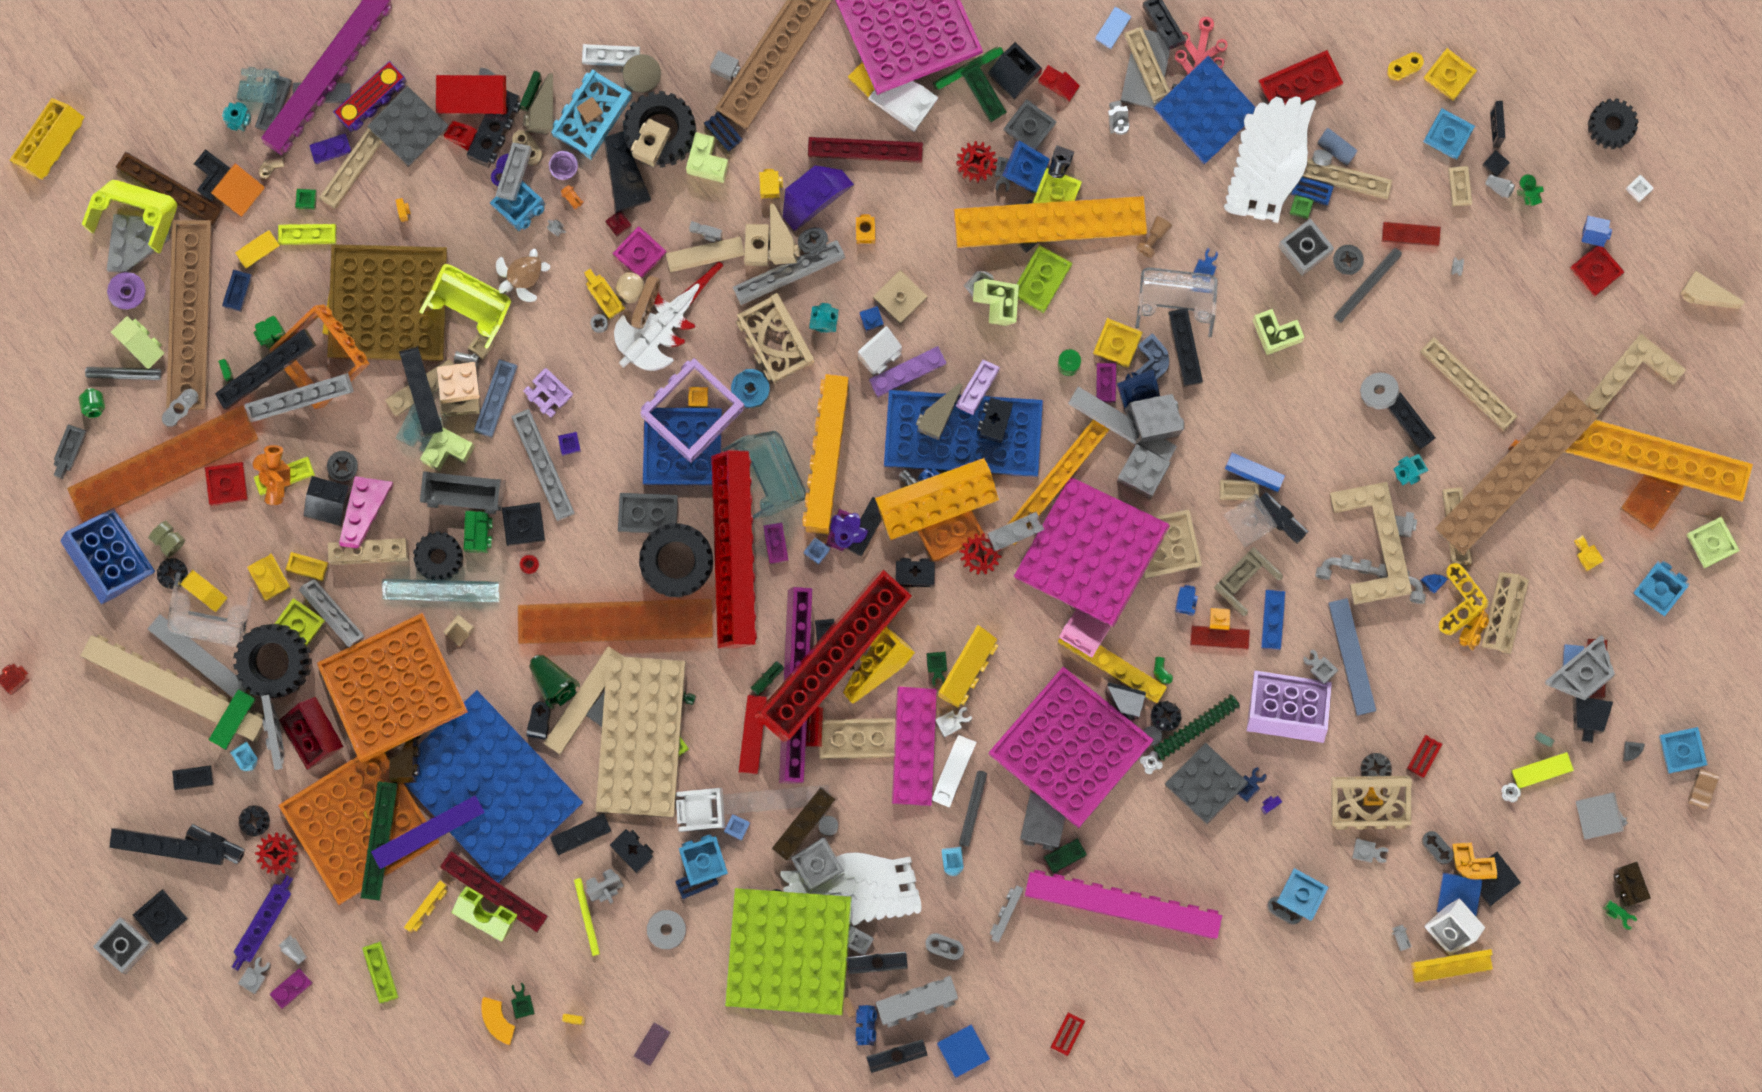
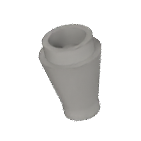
M1491 174L1485 183L1502 198H1509L1515 189V184L1512 181Z
M291 935L278 945L281 948L280 951L298 965L307 958L296 938L293 939Z

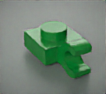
M1611 900L1607 901L1603 906V909L1606 910L1605 913L1609 917L1621 919L1622 926L1626 930H1631V927L1627 925L1628 919L1634 922L1637 921L1634 915L1628 914L1627 911Z

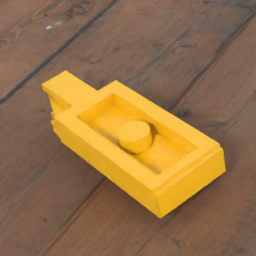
M591 269L584 272L589 281L586 283L588 290L609 320L625 309L604 277L600 274L595 276Z

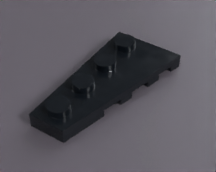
M623 131L606 136L604 143L607 163L609 165L615 214L649 203L651 201L650 195L629 147H627Z

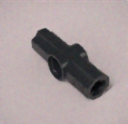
M1267 492L1254 504L1269 518V521L1275 528L1283 531L1296 544L1309 532L1294 518L1293 513L1283 505L1281 506Z
M194 824L189 827L185 839L225 845L224 858L237 865L244 856L245 849Z
M906 952L847 957L849 974L908 969ZM878 957L883 960L881 968L873 967L872 960Z
M922 1039L867 1056L866 1058L871 1073L926 1057L928 1054ZM894 1051H900L903 1054L901 1061L895 1062L892 1060L891 1055Z

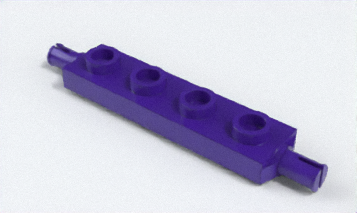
M286 875L281 885H273L235 948L234 954L237 958L231 966L235 968L237 965L235 970L239 971L244 961L251 962L289 899L291 893L288 887L293 878L290 877L288 880V875Z

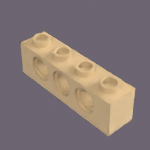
M406 538L365 540L359 549L340 546L339 542L328 543V561L331 565L409 561L408 541Z

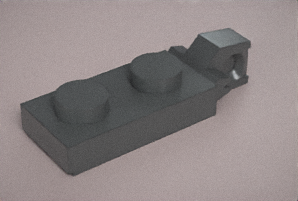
M67 425L54 457V466L57 467L54 473L55 477L63 479L67 470L71 471L87 434L86 430Z

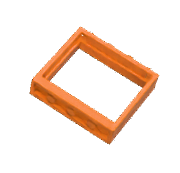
M324 304L315 305L269 349L270 352L274 351L301 330L307 329L319 317L356 365L348 372L350 381H353L370 364L366 360V355L356 347L353 338L346 334L343 330V325L333 317L332 311ZM297 360L284 369L298 388L314 384ZM333 398L311 405L314 409L324 408Z

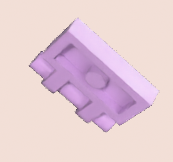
M547 368L532 381L537 386L534 390L528 386L523 391L528 396L527 398L540 407V411L543 414L546 413L550 418L556 414L551 408L554 404L561 408L573 396V393ZM542 392L549 398L547 402H544L539 397Z

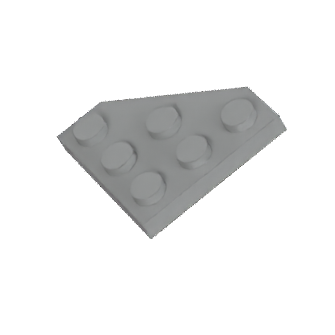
M113 215L107 263L108 272H129L136 264L154 252L148 245L154 227L147 225L143 217ZM171 226L164 244L170 240Z

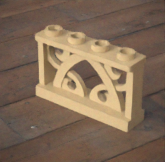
M778 293L737 314L738 320L735 322L740 331H745L747 335L745 340L750 348L753 347L756 354H754V357L758 364L762 363L766 369L763 373L768 381L772 380L773 384L814 363L812 354ZM772 304L774 305V308L766 317L759 312ZM753 315L763 319L762 324L758 320H753L756 323L755 328H751L747 323L749 317ZM773 320L775 323L776 320H781L782 324L776 327L771 321ZM768 326L778 332L788 330L789 334L782 342V351L774 350L764 345V337ZM758 333L757 342L752 334ZM787 342L794 343V347L789 348L790 352L786 351ZM763 353L770 356L768 360L765 359ZM803 357V361L790 367L789 359ZM781 359H785L786 365L783 371L776 372L772 369L771 365L773 362H777L779 367Z
M1331 777L1332 826H1336V829L1339 830L1348 829V826H1356V829H1367V826H1375L1376 829H1386L1387 826H1395L1397 829L1407 828V825H1411V777ZM1342 787L1346 800L1337 803V788ZM1369 787H1373L1376 795L1386 801L1372 814L1367 813L1356 803V801L1366 796ZM1386 787L1388 791L1385 794L1389 795V797L1383 796L1380 790ZM1400 787H1405V802L1396 799ZM1360 788L1362 793L1353 798L1352 795H1357L1354 790ZM1349 803L1350 806L1344 810V813L1348 811L1351 813V816L1343 819L1339 816L1338 811L1341 806ZM1394 803H1398L1404 808V813L1399 818H1394L1391 815L1393 811H1398L1395 806H1392ZM1357 814L1364 819H1356ZM1384 814L1387 817V819H1379Z

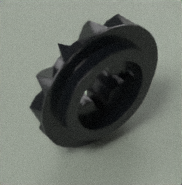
M176 558L166 559L160 563L156 570L158 581L168 589H176L182 586L180 585L181 582L188 575L186 565ZM169 566L174 571L177 570V573L174 574L175 581L171 578V576H164L167 575V573H169Z
M1168 700L1160 701L1151 710V721L1159 730L1172 731L1181 722V709L1176 706V703H1171ZM1164 711L1172 713L1169 720L1167 718H1160Z
M258 805L248 806L242 810L238 817L240 829L248 836L256 837L262 835L270 824L268 812ZM252 815H254L255 818L262 817V819H259V821L256 822L257 828H255V826L252 823H247L251 820Z

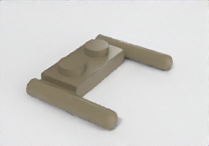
M1255 547L1214 587L1242 616H1246L1248 610L1233 595L1262 566L1277 580L1283 578V574Z

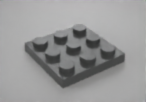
M407 86L367 127L409 167L449 125Z
M1207 743L1165 783V786L1206 825L1248 785V782Z

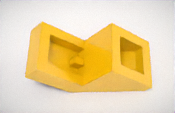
M193 569L180 584L215 613L228 598Z

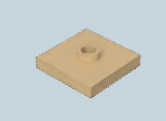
M900 270L873 298L901 324L927 299V295Z

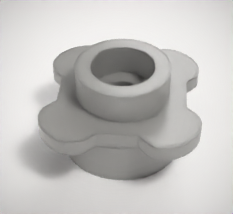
M556 219L554 221L548 220L549 225L547 229L559 237L562 232L566 233L563 229L564 225Z

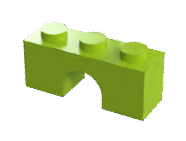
M466 886L458 896L451 913L502 942L509 934L517 914L501 905L495 913L485 911L481 905L483 895Z

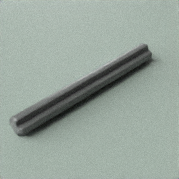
M1394 248L1336 312L1334 315L1335 320L1339 323L1343 322L1401 257L1402 253L1399 249Z

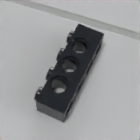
M506 90V108L508 112L505 115L485 114L466 154L469 160L487 168L490 167L491 163H495L498 157L496 152L499 146L502 147L506 140L504 135L507 129L510 130L513 126V116L521 109L519 95ZM493 125L500 126L498 131H491ZM485 142H492L490 148H483Z

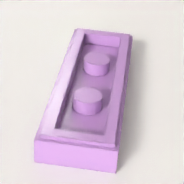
M982 360L958 400L956 407L974 415L999 373L1000 367Z

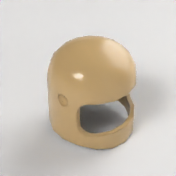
M632 272L623 274L617 281L616 295L625 303L637 302L644 288L642 278Z

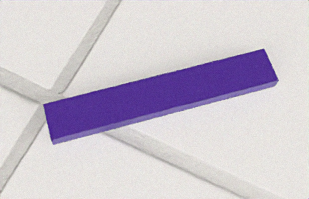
M475 795L371 851V854L379 868L382 869L485 812Z

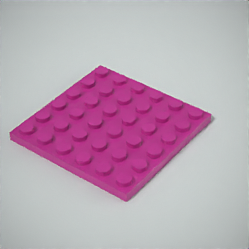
M835 0L877 95L983 53V49L960 0Z
M1071 477L1044 521V530L1036 535L1014 577L1114 627L1170 525Z
M1062 667L988 754L1076 827L1080 828L1154 740L1065 667Z

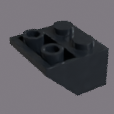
M1014 42L999 57L989 70L988 75L1015 100L1041 75L1042 67Z

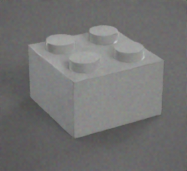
M1311 219L1281 240L1278 246L1301 276L1331 255L1334 247Z
M1136 444L1117 482L1151 500L1171 462Z
M120 917L93 947L121 973L127 974L153 944L129 922Z

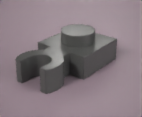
M998 157L995 177L1000 179L995 185L997 191L1000 184L1006 185V192L1010 189L1008 179L1002 176L1009 158Z

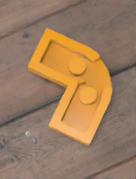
M1472 842L1452 844L1455 868L1462 876L1474 880L1497 878L1494 857L1475 859Z

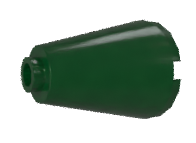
M536 655L530 660L529 668L549 708L554 709L553 705L556 704L562 706L577 693L575 689L576 687L580 688V684L574 677L545 655Z

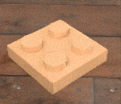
M475 362L437 367L441 404L480 398Z

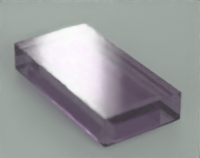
M654 1022L635 1052L634 1057L651 1067L671 1032Z

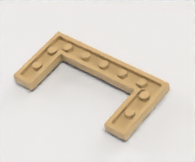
M1640 334L1584 403L1599 415L1642 362L1647 364L1671 385L1677 382L1686 369L1644 335Z
M1383 482L1330 493L1334 513L1372 506L1387 571V578L1350 584L1354 605L1412 594L1388 483Z

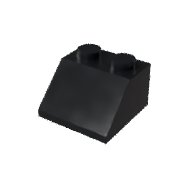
M311 476L306 493L303 516L341 526L352 489L348 485Z

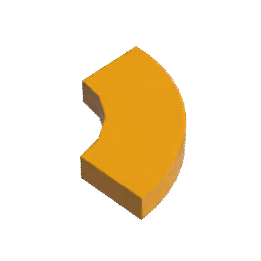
M483 997L481 1012L487 1029L496 1039L511 1045L516 1026L510 1024L504 1018L501 1001Z

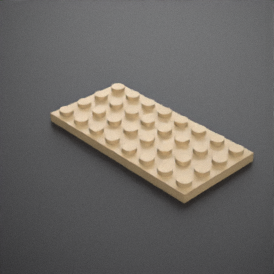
M607 656L596 812L674 817L686 661Z

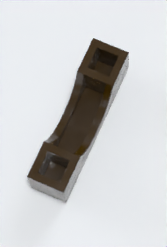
M421 735L405 742L402 751L390 759L389 778L393 783H417V776L420 775L417 758L421 754L418 739L421 738Z
M820 787L772 849L786 861L790 860L812 829L827 814L838 799L824 787Z

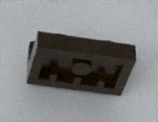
M1638 862L1614 869L1613 878L1615 883L1620 885L1622 890L1620 897L1622 902L1627 904V907L1651 899Z

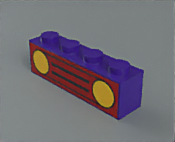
M389 61L334 110L333 113L350 132L357 131L363 126V121L368 117H373L382 104L386 105L392 99L391 96L395 92H400L405 88L406 78Z

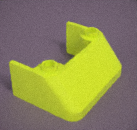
M118 180L107 182L92 195L81 224L89 232L95 233L102 211L108 208L111 200L145 210L143 214L144 222L154 227L148 245L157 253H161L177 210V203L171 196Z
M445 264L438 273L419 312L423 314L427 305L431 309H441L446 305L478 323L476 326L478 332L482 336L488 337L484 346L488 349L504 320L511 300L506 294L499 293V290L452 265Z

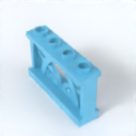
M593 69L590 73L587 72L582 79V86L573 92L572 101L569 105L566 104L561 112L563 115L559 120H555L552 129L553 137L579 151L590 160H592L604 142V138L609 134L632 99L630 91L623 89ZM596 82L601 83L604 87L603 94L599 95L598 87L595 92L590 91V86ZM608 88L620 94L619 98L607 95ZM591 97L594 98L596 103H599L602 111L604 103H606L605 107L609 106L611 108L609 112L603 111L601 117L604 121L602 123L594 121L583 126L581 114L577 110V106ZM566 124H571L572 128L568 131L573 132L578 129V132L573 136H566L563 133V128ZM592 126L597 128V131L595 133H591V129L588 132H586V130ZM581 136L586 142L587 147H583L574 140Z

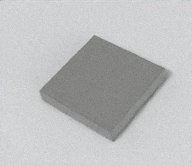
M1615 793L1576 801L1584 839L1624 831Z
M824 837L791 857L811 892L844 872Z

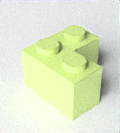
M695 133L686 171L689 175L724 183L729 163L728 159L712 156L715 145L713 136Z
M982 279L974 283L973 302L990 304L989 323L1007 326L1016 323L1019 285Z
M1273 309L1254 315L1252 321L1266 355L1303 342L1304 335L1298 320L1279 326Z
M126 316L111 331L147 369L164 354L160 349L162 344L155 337L150 339L148 337L150 332L136 319L132 321Z
M443 428V432L432 436L420 460L423 464L440 472L449 455L466 464L475 446L472 442Z

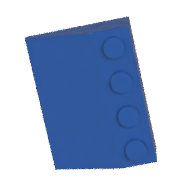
M114 508L66 531L60 540L101 605L118 597L155 573L154 568Z

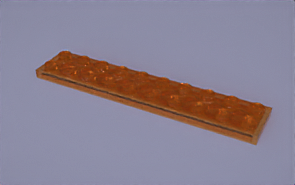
M241 405L68 487L67 490L84 523L259 441V438L244 406Z
M712 599L518 605V644L713 638Z

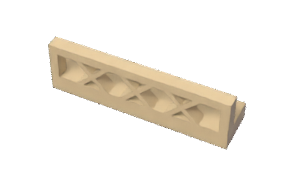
M1499 573L1488 617L1489 623L1485 629L1481 647L1511 654L1529 579L1519 574ZM1505 578H1511L1510 585L1505 589L1503 586ZM1505 596L1506 602L1500 607L1499 600ZM1500 615L1501 622L1495 626L1494 620ZM1495 633L1497 636L1495 644H1489L1490 637Z

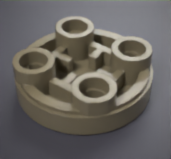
M645 54L631 57L622 69L625 84L635 92L644 93L653 90L661 78V69L658 62L653 57Z

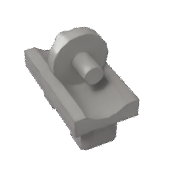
M1120 101L1109 103L1110 133L1126 134L1129 131L1127 106L1122 107Z
M609 869L603 873L605 881L599 884L596 878L586 881V892L592 902L598 899L600 902L608 899L611 904L614 902L612 897L618 894L617 890L624 887L618 874L616 875L612 869Z

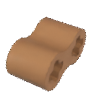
M1700 768L1690 792L1688 803L1707 810L1718 783L1719 775Z

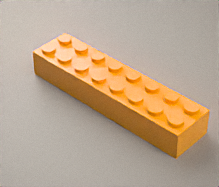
M825 374V379H821L820 394L823 397L818 399L817 409L820 417H816L815 432H818V434L813 437L812 447L815 455H811L810 470H813V472L808 474L807 485L810 493H806L805 507L808 509L807 512H803L802 519L806 532L829 535L849 388V377Z

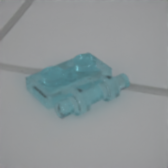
M255 67L242 68L241 75L248 78L247 81H240L236 99L246 102L274 103L278 85L271 83L272 78H278L279 72L271 68H264V70L256 69ZM256 77H263V82H256Z
M413 404L396 436V440L413 448L418 441L422 443L419 451L424 453L433 435L427 437L420 435L422 428L416 407Z

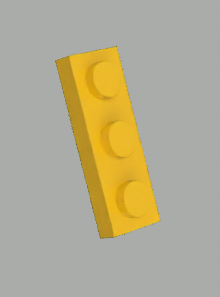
M441 880L437 883L404 926L406 930L412 933L414 930L417 932L424 923L422 922L423 918L426 915L430 916L436 908L434 906L438 899L442 900L448 891L446 889L448 886Z

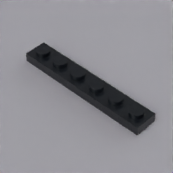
M301 330L217 391L215 395L223 409L228 410L314 348L316 344L308 330Z
M111 828L109 848L223 865L225 845Z

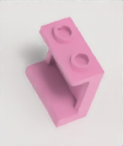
M1076 609L1063 628L1059 638L1093 657L1110 630L1111 625Z

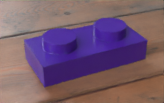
M346 133L309 145L315 164L351 153Z

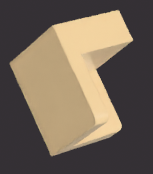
M458 614L443 633L458 646H461L475 628Z

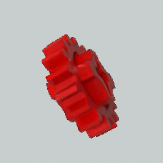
M974 141L973 146L967 143V149L961 147L962 154H957V158L960 160L956 161V165L961 166L958 168V173L964 172L962 175L963 179L968 176L969 182L976 179V182L979 183L981 178L987 181V175L993 176L991 170L996 171L997 166L993 164H996L998 160L993 158L996 152H990V145L985 148L984 142L978 145L977 141ZM969 154V160L964 163L966 155ZM974 159L980 161V165H977V163H973ZM990 161L989 167L985 170L984 165Z
M977 533L974 534V539L968 537L967 541L969 543H962L965 549L959 550V553L964 554L960 561L965 560L966 562L963 567L969 566L970 573L976 570V575H979L980 571L986 575L987 569L991 572L994 571L993 565H999L996 559L1002 558L1001 555L997 554L1000 550L994 551L989 538H985V533H982L981 537H978ZM981 541L989 544L991 548L983 546ZM974 543V550L968 554L969 547ZM978 549H980L981 552H985V555L982 556V559L979 556H976V553L979 552ZM993 555L992 561L987 565L988 557ZM970 560L978 562L980 567L973 565Z
M278 832L275 833V837L268 834V839L261 838L263 844L256 846L260 849V852H255V855L260 856L256 862L263 863L260 868L262 870L268 868V874H271L273 870L275 875H278L279 871L286 874V868L292 870L293 868L290 864L297 863L294 859V856L299 855L298 852H294L297 845H291L293 839L289 838L286 840V834H283L281 837ZM281 841L288 846L289 850L282 848ZM270 843H272V846L268 850H265L266 847ZM276 849H278V851L284 853V854L278 855V856H277V859H276L275 856L270 855V854L275 853V852H276ZM265 858L272 860V866L266 862ZM288 858L287 862L282 865V861Z

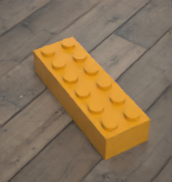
M982 458L879 496L875 500L889 539L893 540L996 502L999 498L991 471L985 459Z

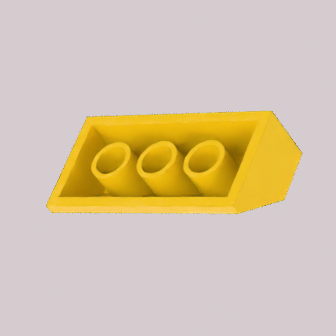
M51 98L9 161L34 177L43 180L49 174L54 162L60 158L64 147L71 142L73 134L81 127L85 117L70 105Z
M976 626L939 690L938 697L957 708L961 704L965 705L969 698L967 692L970 687L975 688L979 681V678H977L980 671L984 672L989 663L986 661L989 654L994 655L999 646L996 644V637L981 626Z

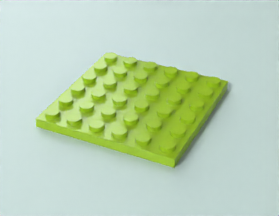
M735 888L725 1006L843 1016L852 897Z

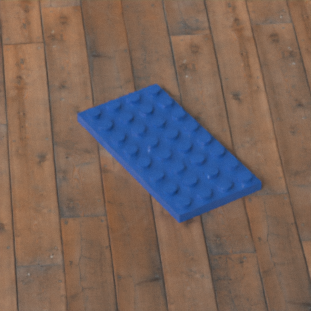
M889 390L884 467L923 470L927 468L932 470L934 468L938 471H950L984 458L991 474L1038 477L1043 400L992 397L1013 404L1002 444L980 438V432L977 431L980 420L984 421L986 415L982 413L985 402H989L991 396H984L974 415L957 408L955 404L940 439L937 440L918 432L916 422L919 415H924L925 411L943 397L945 393ZM994 416L993 419H991L992 424H995V422L998 421L996 416Z

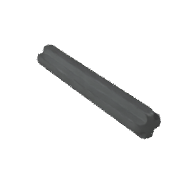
M86 367L85 376L87 378L160 380L162 378L161 369Z
M977 771L959 841V845L969 847L987 777V773L984 771Z

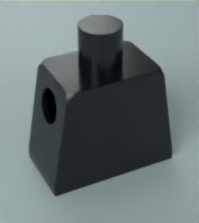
M1577 697L1573 698L1574 729L1583 731L1582 742L1593 743L1594 733L1601 734L1604 732L1612 709V701L1587 698L1586 700Z

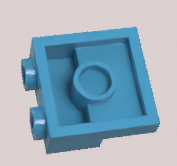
M523 181L521 182L516 201L496 196L490 202L491 206L503 215L518 231L527 229L531 224V219L535 215H541L546 205L543 199Z
M1657 561L1633 593L1665 617L1688 588L1689 583H1687L1688 578L1682 573L1675 574L1671 571L1672 566L1665 561H1662V563Z
M706 835L701 837L699 842L693 843V841H688L679 848L690 886L728 874L716 836Z

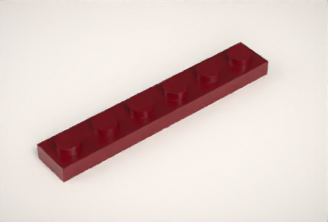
M809 137L808 157L922 163L923 142Z
M450 851L440 866L447 873L480 893L498 907L501 905L517 914V920L537 933L548 918L546 914L452 851Z

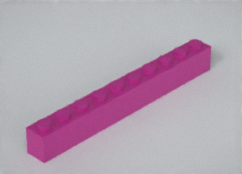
M1034 870V873H1029L1025 897L1215 940L1218 938L1222 915H1219L1217 910L1207 909V912L1201 911L1199 906L1191 904L1183 907L1180 906V902L1169 900L1168 903L1161 902L1159 897L1149 896L1148 899L1141 897V893L1130 891V894L1122 893L1123 889L1111 887L1108 890L1098 883H1092L1090 886L1084 884V881L1080 879L1064 880L1065 876L1053 874V877L1045 875L1046 872Z

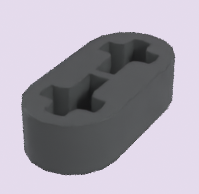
M1429 831L1423 835V846L1438 863L1447 864L1451 862L1454 856L1453 851L1439 834ZM1427 836H1434L1436 838L1434 842L1437 845V847H1435L1432 843L1429 845L1427 844ZM1438 848L1443 852L1448 851V860L1445 858L1440 859L1441 853L1438 851Z
M1278 896L1268 901V911L1288 924L1295 925L1302 920L1303 916L1296 914L1298 919L1291 921L1290 915L1285 912L1286 910L1291 913L1293 911L1281 904L1279 905L1284 910L1276 909L1274 911L1271 903L1276 902L1279 898Z

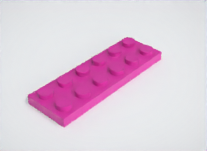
M897 687L892 804L932 806L937 689Z

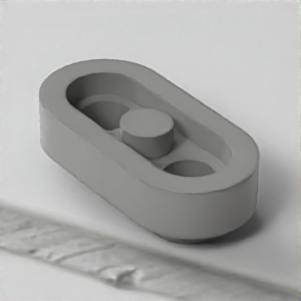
M937 933L929 935L926 939V948L933 954L950 960H958L963 955V945L957 940ZM933 940H937L939 942L938 947L932 946L931 943ZM951 947H956L958 952L952 954L950 952Z

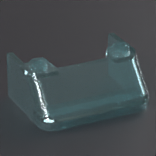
M777 431L743 436L722 449L723 452L727 450L749 451L752 466L766 497L760 500L761 510L752 515L753 519L774 515L805 500L807 493L783 438Z

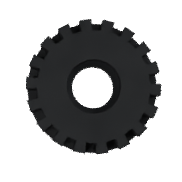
M1617 98L1614 101L1607 99L1606 102L1602 101L1591 113L1588 120V132L1592 133L1591 139H1596L1598 146L1601 143L1605 149L1607 147H1611V149L1616 147L1622 148L1635 135L1638 129L1637 124L1639 123L1638 119H1636L1637 113L1632 111L1633 107L1631 105L1629 107L1626 105V101L1623 100L1621 103ZM1609 117H1617L1620 120L1621 126L1617 130H1610L1606 125V120Z
M435 531L433 534L431 532L427 533L428 536L426 537L422 536L420 538L421 541L416 543V549L413 551V560L418 571L426 579H431L434 582H444L445 579H452V576L454 574L457 575L459 568L463 565V551L459 543L453 536L445 532L440 533V531ZM436 549H441L446 554L445 560L440 564H436L431 560V553Z

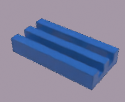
M1301 177L1298 184L1292 190L1291 195L1302 196L1314 200L1313 202L1328 206L1334 186ZM1299 182L1328 190V193L1299 185ZM1297 189L1303 190V191H1306V192H1309V193H1312V194H1316V195H1319V196H1322V197H1326V199H1323V198H1320V197H1316V196H1313V195H1310V194H1307V193H1303V192L1297 191Z

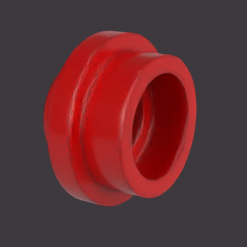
M525 555L520 560V569L526 574H533L539 568V561L533 555ZM529 561L533 562L531 568L526 567V563Z

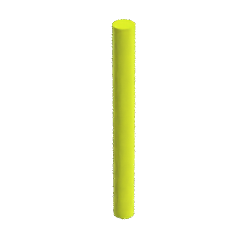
M578 878L574 880L592 956L600 955L582 879Z

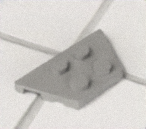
M1602 635L1548 678L1545 684L1583 700L1589 698L1615 675L1613 666L1610 663L1609 653L1604 644V637Z
M270 695L261 696L265 719L262 720L264 731L268 732L269 737L266 739L267 749L271 750L274 770L283 769L282 763H284L285 751L279 718L273 703L271 704Z

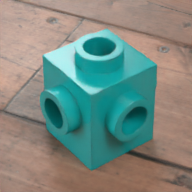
M229 102L228 107L224 108L222 118L227 128L234 131H245L246 126L251 121V113L245 104Z
M820 303L819 306H812L809 329L821 333L836 332L839 309L833 308L829 303Z
M1419 454L1410 458L1408 456L1398 461L1399 465L1393 468L1402 486L1407 483L1413 485L1421 480L1420 476L1429 471Z

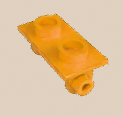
M1485 610L1467 623V625L1472 626L1471 629L1463 628L1459 637L1460 645L1465 647L1468 645L1472 651H1474L1475 646L1479 645L1481 633L1489 623V615Z

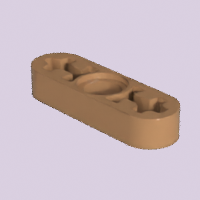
M648 277L632 316L631 325L633 327L644 328L660 288V278Z

